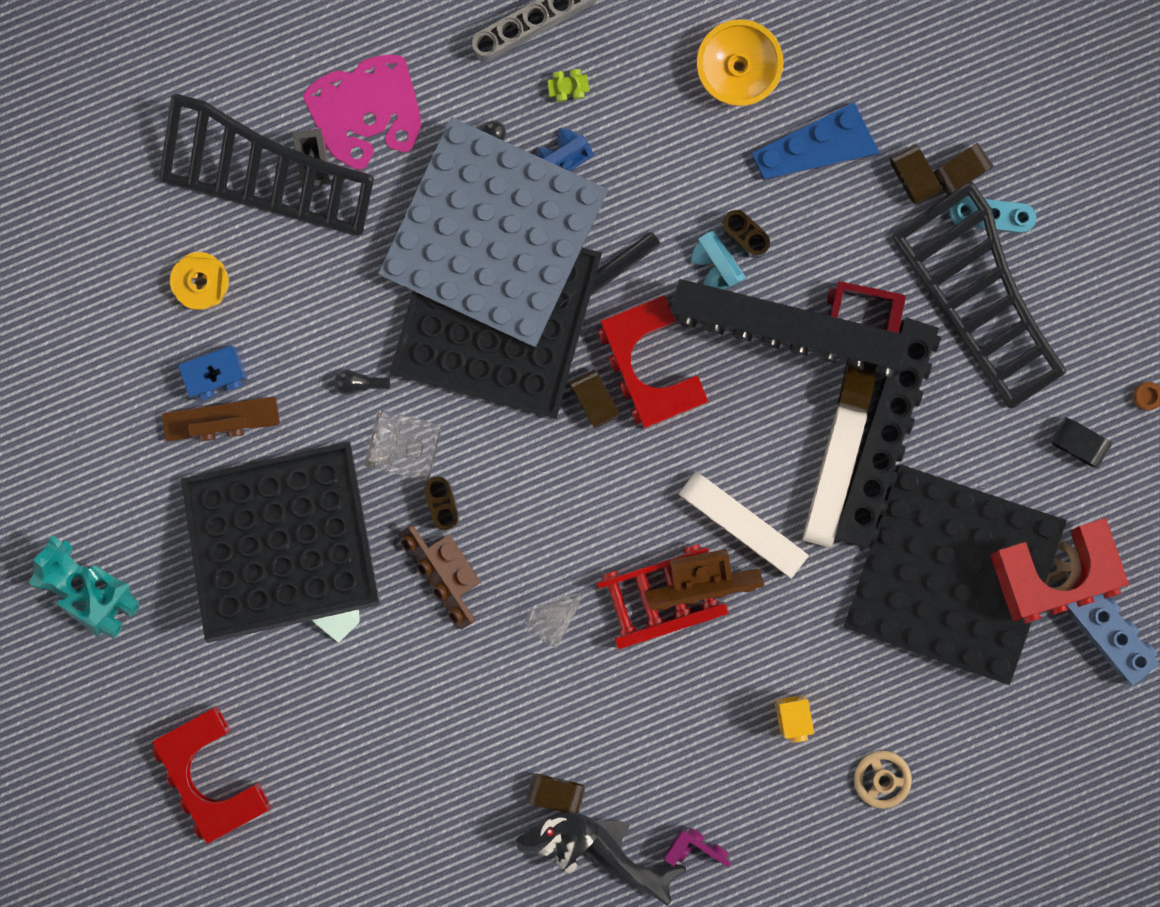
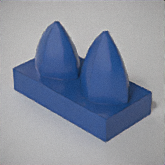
M559 128L557 141L559 149L557 151L538 147L535 155L568 171H572L594 157L593 151L584 135L579 136L577 133L565 128Z

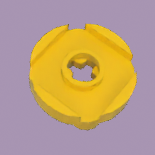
M193 252L186 255L185 258L181 259L173 267L170 275V286L177 300L184 306L193 310H207L219 305L226 296L229 288V276L224 264L213 255L204 252ZM199 273H202L203 278L207 279V284L203 285L202 289H197V285L192 284V279L197 278Z

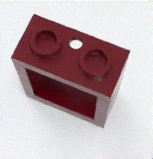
M838 281L835 287L829 288L827 304H831L828 316L838 318L844 291L890 301L885 330L899 333L907 295Z

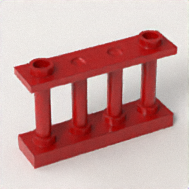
M700 544L684 548L683 555L622 575H618L617 570L601 575L602 581L597 582L598 588L607 586L621 628L619 630L620 636L614 637L618 650L729 614L726 603H719L718 599L713 597L704 599L701 604L702 609L691 612L685 603L674 605L676 610L674 612L675 618L664 621L663 617H659L657 609H650L645 592L651 590L646 573L662 568L667 586H673L670 560L708 553V547L701 549ZM634 577L648 621H646L647 627L636 630L635 625H631L618 582Z

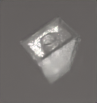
M577 592L540 604L537 610L531 608L524 621L525 624L529 625L526 632L557 649L584 595Z

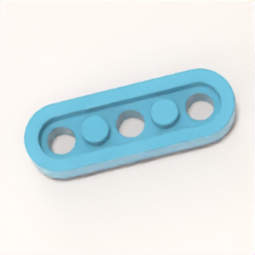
M965 197L949 209V216L954 224L957 225L968 217L961 214L960 209L962 206L969 208L970 214L968 216L978 210L970 197ZM985 199L991 209L998 212V218L994 219L997 231L1025 233L1034 227L1037 217L1031 206L1023 203ZM1019 213L1026 215L1027 220L1025 223H1021L1018 220ZM981 221L973 228L985 229L984 222Z

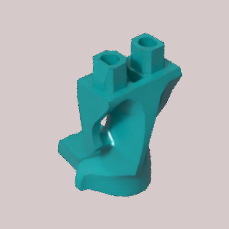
M52 535L44 550L33 559L34 574L29 581V585L36 589L45 588L55 592L63 599L59 600L57 605L65 613L75 618L95 636L98 637L103 633L114 639L123 628V624L114 618L116 614L121 611L127 616L132 617L140 608L139 602L132 596L130 585L116 579L95 564L90 569L76 564L70 557L73 552L71 544L66 540L62 542ZM78 577L82 580L83 587L80 590L72 588L71 581L73 578ZM103 581L107 586L101 590L95 586V583ZM73 605L83 609V611L77 610L75 607H73Z

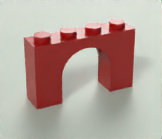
M665 295L600 321L602 328L597 330L603 346L607 344L610 346L613 355L608 356L614 372L620 371L624 381L620 382L619 385L625 399L631 397L635 408L630 409L635 424L636 426L642 424L643 429L709 402L698 375L666 388H654L640 381L633 371L631 354L637 342L643 337L671 326L676 322L674 316L670 313L671 309Z
M1106 518L1070 530L1081 564L1079 580L1070 591L1055 590L1043 583L1035 570L1026 542L998 550L990 555L1012 621L1023 619L1024 624L1041 619L1040 613L1050 611L1052 616L1068 611L1067 605L1075 602L1077 607H1082L1094 603L1093 597L1103 594L1104 599H1108L1121 594L1120 588L1128 586L1129 582Z
M218 706L152 741L154 757L158 763L163 762L168 773L165 776L169 785L173 789L177 788L182 797L179 799L183 811L187 815L191 814L195 822L193 829L200 840L204 839L206 844L268 812L272 808L259 782L227 799L209 798L202 794L194 785L191 777V765L197 752L207 744L231 732Z

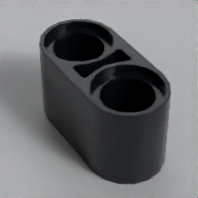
M1067 417L1063 418L1050 442L1058 449L1096 469L1099 468L1112 445V442Z

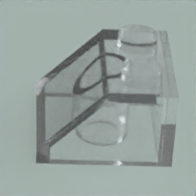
M378 410L364 466L428 481L442 425Z

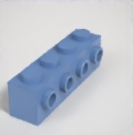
M1103 594L1093 597L1094 603L1082 607H1077L1076 602L1067 605L1069 615L1126 684L1134 686L1160 665L1155 658L1158 655L1155 649L1148 642L1142 643L1137 636L1139 630L1129 619L1124 621L1118 613L1121 610L1112 598L1104 599Z

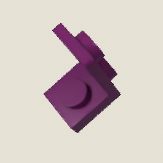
M682 827L663 855L664 860L672 866L677 861L682 863L691 850L688 847V844L691 842L729 868L732 864L731 860L727 857L729 855L727 850L716 843L711 847L703 841L705 836L692 827L689 831Z

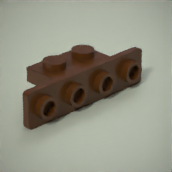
M276 397L162 414L165 440L168 442L197 437L198 442L211 441L216 439L215 435L223 433L227 434V438L243 436L244 430L280 424Z
M412 524L398 534L401 545L416 562L418 572L431 585L436 599L441 601L448 611V617L451 622L457 625L460 630L475 622L474 617L460 596L480 584L481 581L451 535L449 534L428 548Z
M727 549L670 560L673 586L649 590L645 593L651 610H665L674 605L694 604L700 600L713 597L723 598L728 594L737 592H752L757 588L764 587V580L759 569L731 574L729 554Z

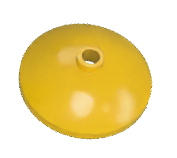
M731 20L716 26L706 35L698 51L697 71L702 85L713 98L731 106H749L762 101L774 91L783 72V53L779 42L767 28L750 20ZM740 62L743 64L744 69L736 71L733 65Z

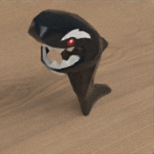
M562 812L546 817L516 839L517 848L525 854L539 853L548 856L556 848L559 852L556 854V863L560 867L561 872L571 874L578 866L576 859L582 854L609 874L634 888L646 892L666 906L672 901L669 891L670 882L686 871L683 865L675 864L672 866L667 864L648 868L638 866L631 861L622 851V840L630 826L627 822L615 820L594 821L590 817L579 813Z

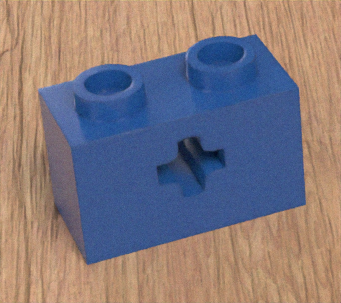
M233 345L178 364L189 397L193 399L198 398L199 402L215 397L214 392L225 388L226 392L243 387L241 382L248 380L237 347ZM212 368L221 372V374L217 375L216 382L208 379V376L212 374Z

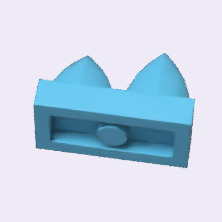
M716 230L708 232L699 238L700 242L693 250L691 262L698 265L715 264L707 274L703 285L726 289L746 279V276Z

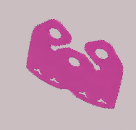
M380 55L362 61L353 73L345 71L331 72L312 83L303 95L318 129H322L328 149L335 158L355 169L360 170L367 166L373 156L374 149L369 142L353 136L348 137L347 131L352 130L353 133L364 137L378 134L385 130L393 113L397 114L398 119L393 122L385 137L386 144L392 149L405 153L414 147L421 127V117L407 63L402 56ZM386 63L391 65L397 63V65L391 70L389 66H386ZM373 66L376 67L374 74L365 73V70H371ZM342 80L338 88L331 84V82L337 83V81ZM319 88H322L320 97L312 96V94L318 92ZM373 113L376 116L375 123L372 125L365 124L363 120L364 115ZM405 130L408 133V139L405 142L397 141L395 137L397 131ZM360 147L363 150V156L360 159L352 158L350 153L352 148Z

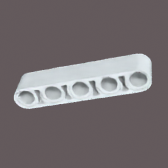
M838 406L804 529L803 541L828 548L832 547L866 423L867 413Z
M697 471L694 472L679 493L683 499L791 579L809 556Z

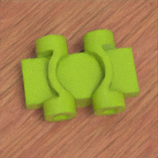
M581 69L570 70V77H564L563 71L552 73L553 79L547 80L550 98L556 97V102L567 101V96L572 95L574 100L585 98L584 93L590 92L587 74L581 75Z

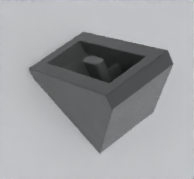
M321 128L292 132L296 151L328 162L327 145ZM298 164L302 186L306 166ZM317 171L314 186L330 184V174Z

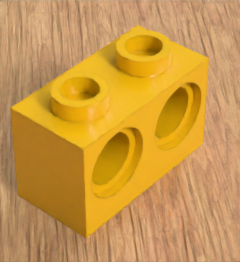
M804 695L774 700L780 734L785 739L791 740V743L808 740V735L814 734L808 698Z

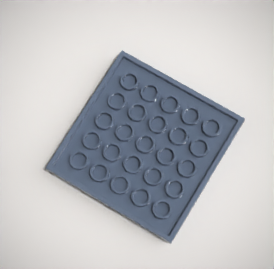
M451 117L378 275L536 347L609 189Z

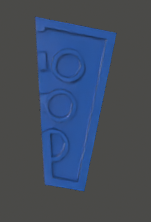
M855 102L753 152L751 156L763 180L799 173L800 171L822 168L841 162L845 163L868 156L872 157L879 155L880 152Z

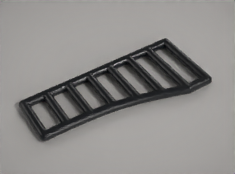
M177 93L171 96L159 174L161 182L351 235L361 236L363 234L374 177L371 174L333 164L288 148L248 128L206 101ZM181 107L198 111L188 177L172 173ZM209 117L225 126L215 185L199 181ZM236 134L252 142L243 193L227 188ZM262 148L278 155L271 200L254 196ZM289 161L306 166L298 208L282 204ZM317 171L333 175L326 215L309 211ZM345 179L361 183L354 223L337 219Z
M967 182L893 233L892 240L1008 408H1015L1066 373L1065 366L1046 340L1018 291L1004 255L992 209L973 182ZM969 196L978 210L915 253L906 238ZM983 221L988 238L931 276L922 262ZM991 250L996 268L948 300L939 288V285ZM1001 278L1008 295L964 324L955 309ZM1013 305L1021 321L980 347L971 333ZM1027 330L1036 345L997 371L988 359V356ZM1043 355L1052 369L1013 395L1004 380Z

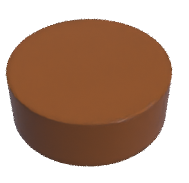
M1144 382L1137 385L1132 393V400L1135 406L1143 411L1158 408L1160 406V386L1154 382Z

